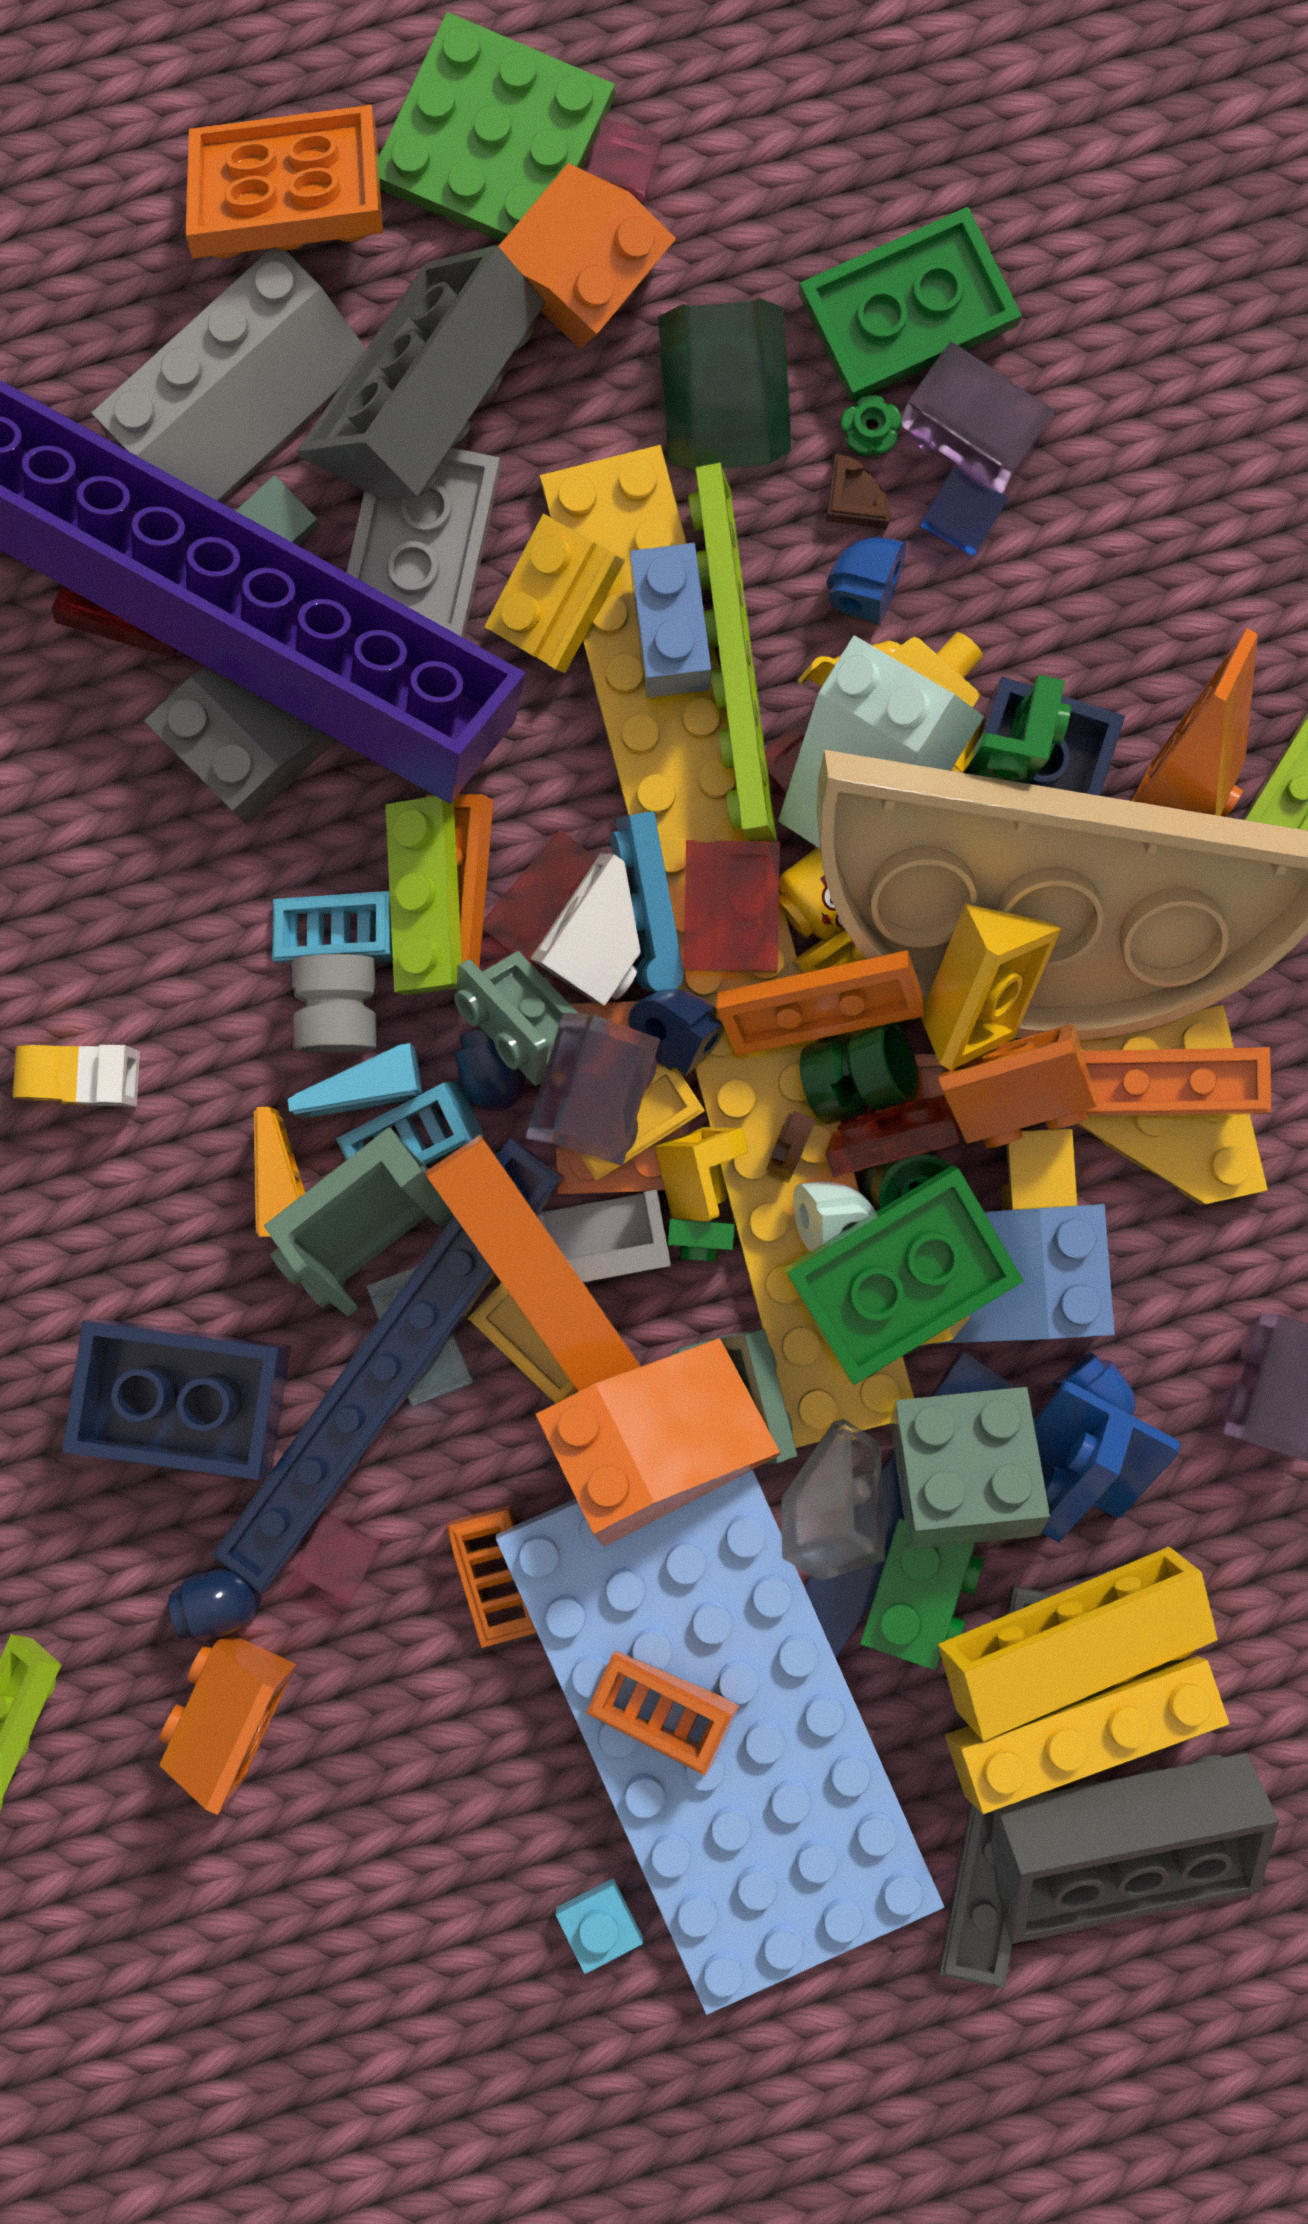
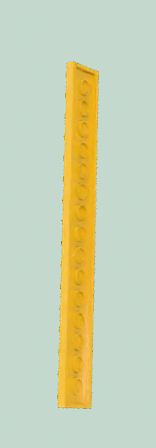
M661 445L540 475L549 516L625 560L582 642L627 814L629 816L650 811L655 813L684 970L683 981L677 989L691 992L717 1007V992L800 974L792 962L797 956L785 911H782L775 901L780 896L768 847L765 845L752 848L742 828L733 829L727 805V791L737 790L734 767L725 768L719 742V731L729 729L727 708L717 707L712 678H710V688L707 691L646 697L631 580L630 551L687 544ZM708 643L711 671L720 669L715 648L711 649ZM724 1030L715 1048L694 1070L709 1127L743 1128L748 1153L720 1163L761 1326L762 1329L766 1330L769 1345L776 1358V1373L785 1409L792 1421V1436L795 1448L890 1424L895 1401L914 1399L903 1356L856 1385H853L783 1270L784 1267L810 1252L800 1238L796 1227L793 1211V1194L796 1185L830 1181L852 1187L859 1192L841 1122L825 1124L817 1118L803 1090L800 1077L801 1052L806 1045L818 1042L819 1039L736 1056ZM796 1111L816 1120L789 1183L767 1175L768 1171L766 1168L786 1116Z

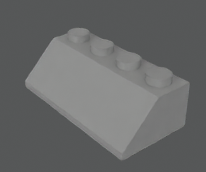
M271 248L91 413L112 443L222 503L329 405L366 348L321 286L286 250Z

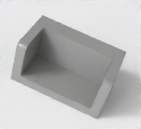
M657 1190L546 1212L540 1211L537 1215L583 1282L671 1266Z

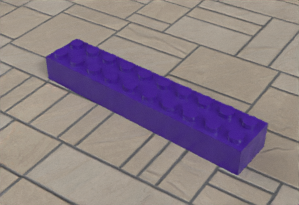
M0 380L1 551L451 804L515 723L526 672Z

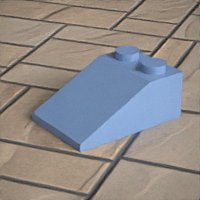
M1105 1204L984 1212L1024 1282L970 1314L967 1323L952 1340L933 1344L1115 1335Z

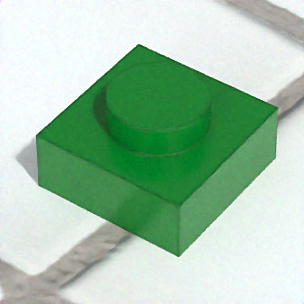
M669 1219L667 1245L680 1246L679 1259L718 1262L719 1249L733 1250L735 1224Z

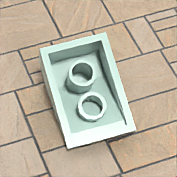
M854 635L818 693L778 822L820 848L816 809L818 778L824 750L951 771L984 716L954 693Z

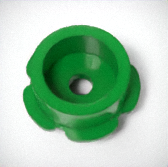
M862 396L858 398L856 405L848 406L843 412L841 430L845 433L847 445L858 455L876 457L889 452L898 442L897 431L902 427L901 414L895 405L884 403V399L881 396ZM869 420L875 421L877 428L874 430L868 429L866 422Z

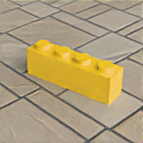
M1167 1547L938 1644L956 1711L984 1742L1055 1710L1072 1705L1108 1687L1128 1683L1134 1680L1138 1674L1168 1661L1184 1659L1190 1656L1196 1649L1215 1642L1218 1638L1202 1572L1171 1547Z
M1192 1653L1184 1659L1168 1661L1138 1674L1134 1680L1128 1683L1108 1687L1078 1700L1072 1705L1055 1710L984 1742L970 1726L945 1734L944 1736L965 1798L982 1814H986L1221 1728L1230 1723L1208 1660Z

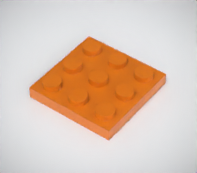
M372 105L189 129L186 239L192 259L208 256L226 259L237 256L241 252L269 248L293 250L306 243L336 239L344 242H354L368 235L383 233L377 129Z

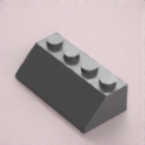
M498 245L425 262L297 452L311 464L381 500L415 498L422 495L436 481L439 474L437 466L449 448L460 442L469 431L471 426L469 418L480 401L489 396L502 380V373L500 371L511 354L522 347L531 337L534 330L532 322L546 302Z
M1243 1753L1228 1757L1208 1755L1196 1760L1192 1764L1162 1770L1158 1767H1148L1135 1772L1129 1777L1104 1782L1084 1780L1075 1783L1068 1789L1035 1795L995 1810L991 1840L1006 1927L1011 1944L1260 1892L1279 1820L1248 1754Z

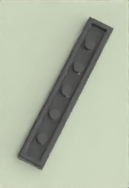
M1011 1585L1006 1615L1055 1594ZM969 1803L938 1971L942 1976L1004 1989L1012 1944L1007 1932L991 1840L995 1810L982 1814L972 1803Z

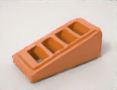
M512 1504L451 1520L446 1525L481 1648L537 1633L519 1591L488 1600L483 1598L481 1589L514 1580L509 1568L480 1576L477 1575L476 1564L503 1557L499 1546L494 1545L471 1551L469 1544L471 1539L500 1531L503 1532L517 1525ZM522 1604L525 1617L495 1625L490 1624L488 1613Z
M615 1651L610 1658L586 1714L705 1776L713 1766L740 1706L707 1689ZM626 1677L637 1681V1684L624 1711L613 1705ZM650 1689L660 1693L661 1696L650 1721L639 1717V1714ZM674 1702H677L686 1708L674 1732L664 1728V1724ZM699 1714L710 1719L700 1743L688 1738Z

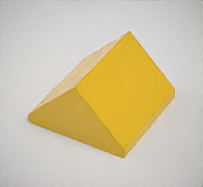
M970 904L964 905L924 1004L925 1016L921 1017L939 1064L951 1071L1015 1039L1061 932V927L1049 921Z

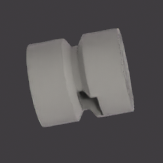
M350 954L309 955L292 959V989L294 990V997L305 1003L304 1007L292 1014L293 1049L295 1051L313 1053H347L377 1049L376 1013L364 1006V1001L372 997L376 988L375 959L368 956Z

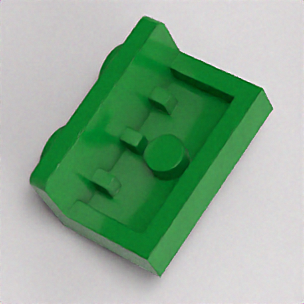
M1038 675L1015 710L1010 738L983 733L965 761L963 773L1030 784L1050 759L1054 745H1061L1064 740L1071 712V705L1061 703L1065 680Z
M900 1517L861 1645L936 1671L941 1660L938 1644L962 1634L965 1620L954 1617L961 1592L973 1596L985 1558L973 1554L976 1543L909 1550L905 1521L903 1517Z

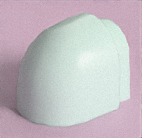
M819 1181L796 1185L793 1194V1211L796 1227L800 1238L810 1252L876 1212L861 1193L852 1187L838 1182Z

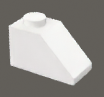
M600 853L530 958L589 1000L604 1006L611 997L617 1000L627 991L637 974V968L632 964L641 952L625 862L614 854Z

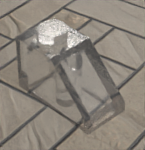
M844 1418L831 1424L782 1497V1527L780 1533L782 1535L783 1559L820 1581L885 1561L881 1445Z

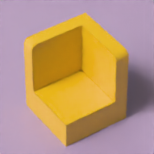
M702 1127L655 1145L672 1219L707 1222L719 1217L718 1204L727 1199V1191L720 1163L748 1153L743 1128Z
M1072 1129L1022 1131L1023 1137L1021 1139L1006 1144L1009 1184L1001 1186L1002 1211L1077 1206Z

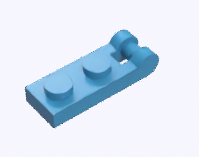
M650 811L615 818L618 831L611 832L612 854L625 862L641 957L634 964V967L637 968L634 981L641 989L650 992L677 989L683 981L684 970L655 813Z

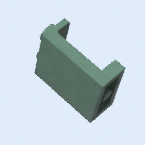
M388 1127L267 1222L264 1227L278 1247L270 1255L287 1279L294 1285L300 1281L308 1294L320 1307L324 1308L331 1302L349 1317L358 1307L344 1288V1283L348 1278L425 1217L429 1216L444 1230L454 1215L427 1178L425 1171L429 1168Z

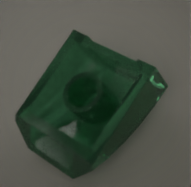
M758 298L754 301L696 306L682 304L658 316V348L668 461L692 470H696V467L721 463L722 468L769 465L791 452L789 387L783 307Z

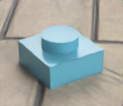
M614 1878L556 1907L555 1915L584 1974L643 1944V1935Z

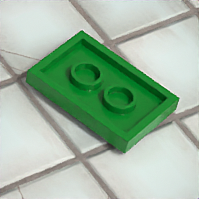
M965 207L799 283L798 295L850 402L1016 328L1022 317L969 207Z
M953 1165L783 1268L838 1363L853 1385L861 1382L1024 1282L961 1171Z

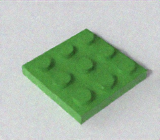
M446 12L378 157L380 190L502 242L568 163L583 169L616 97L615 84Z

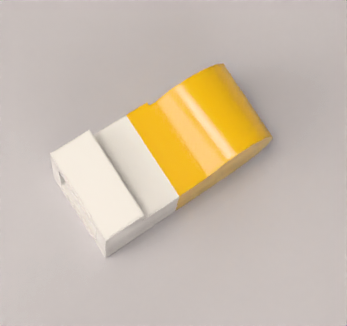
M126 1045L16 1046L13 1098L62 1102L65 1105L137 1107L140 1051Z

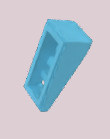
M390 891L273 899L272 961L276 963H292V959L302 956L350 954L372 957L375 959V962H392ZM298 914H307V946H298ZM324 914H331V944L324 945ZM350 914H357V943H350Z
M411 1043L398 1045L296 1093L287 1099L289 1112L301 1119L407 1102L423 1094L416 1048Z
M450 1081L428 1090L336 1138L347 1160L366 1145L364 1140L372 1136L375 1138L388 1127L395 1125L402 1141L425 1165H429L455 1152L480 1134L484 1137V1132L458 1081ZM437 1104L440 1105L441 1110L454 1134L451 1137L449 1136L440 1118V1115L435 1107V1105ZM419 1114L434 1144L427 1149L411 1118Z

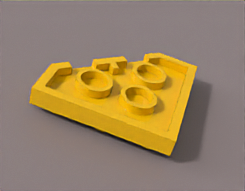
M1224 1005L1202 1009L1182 1019L1148 1030L1115 1037L1079 1041L1082 1051L1234 1048ZM1250 1115L1087 1117L1086 1120L1076 1124L1102 1140L1104 1145L1144 1170L1151 1171L1178 1188L1180 1193L1199 1205L1268 1190Z

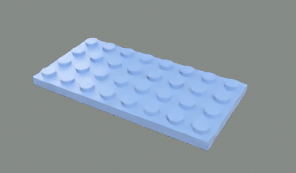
M753 1470L605 1547L594 1536L577 1499L496 1534L498 1546L706 2015L945 1908ZM615 1651L707 1689L740 1706L719 1754L705 1776L586 1714L610 1658ZM626 1677L613 1706L625 1711L637 1681ZM650 1689L639 1717L650 1721L660 1699V1693ZM674 1702L664 1728L675 1732L686 1707ZM699 1714L688 1738L700 1743L710 1719Z

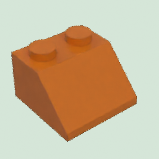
M568 163L499 247L546 302L540 311L581 349L599 333L676 238L630 192Z
M1074 1023L1007 1042L951 1071L944 1067L938 1078L944 1096L966 1143L983 1139L985 1148L998 1147L1019 1140L1023 1137L1021 1128L1046 1121L1049 1130L1077 1124L1087 1119L1086 1109L1096 1107V1094Z
M232 1634L221 1637L214 1644L213 1648L206 1644L201 1647L187 1676V1681L195 1684L186 1707L179 1704L175 1705L159 1737L160 1742L168 1745L159 1766L205 1810L216 1815L220 1813L244 1782L297 1665Z

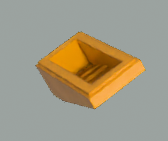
M256 1107L257 1111H254L256 1234H259V1237H271L264 1225L302 1196L305 1190L280 1111L271 1107Z

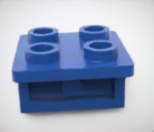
M1068 1381L1063 1382L1033 1419L1050 1518L1041 1533L1060 1542L1092 1505L1113 1517H1122L1178 1456L1181 1443Z

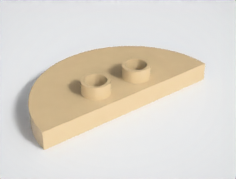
M824 750L818 778L816 812L822 865L830 898L843 927L866 959L908 950L924 998V1004L965 904L1049 921L1062 928L1015 1038L1028 1037L1074 1023L1079 1041L1099 1039L1148 1030L1182 1019L1219 1002L1248 985L1273 967L1308 933L1307 830Z

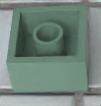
M1027 1387L895 1401L890 1427L909 1550L1040 1536L1050 1518Z

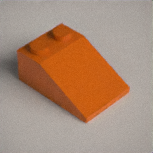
M1248 628L1244 630L1148 765L1131 801L1227 817L1243 792L1235 783L1246 760L1258 640L1257 633Z
M720 1338L597 1382L535 1414L594 1536L604 1547L781 1455Z

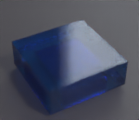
M954 466L923 518L921 527L974 557L1009 497Z

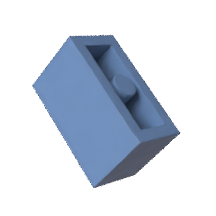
M695 543L630 551L631 580L646 697L651 698L709 690L711 664Z

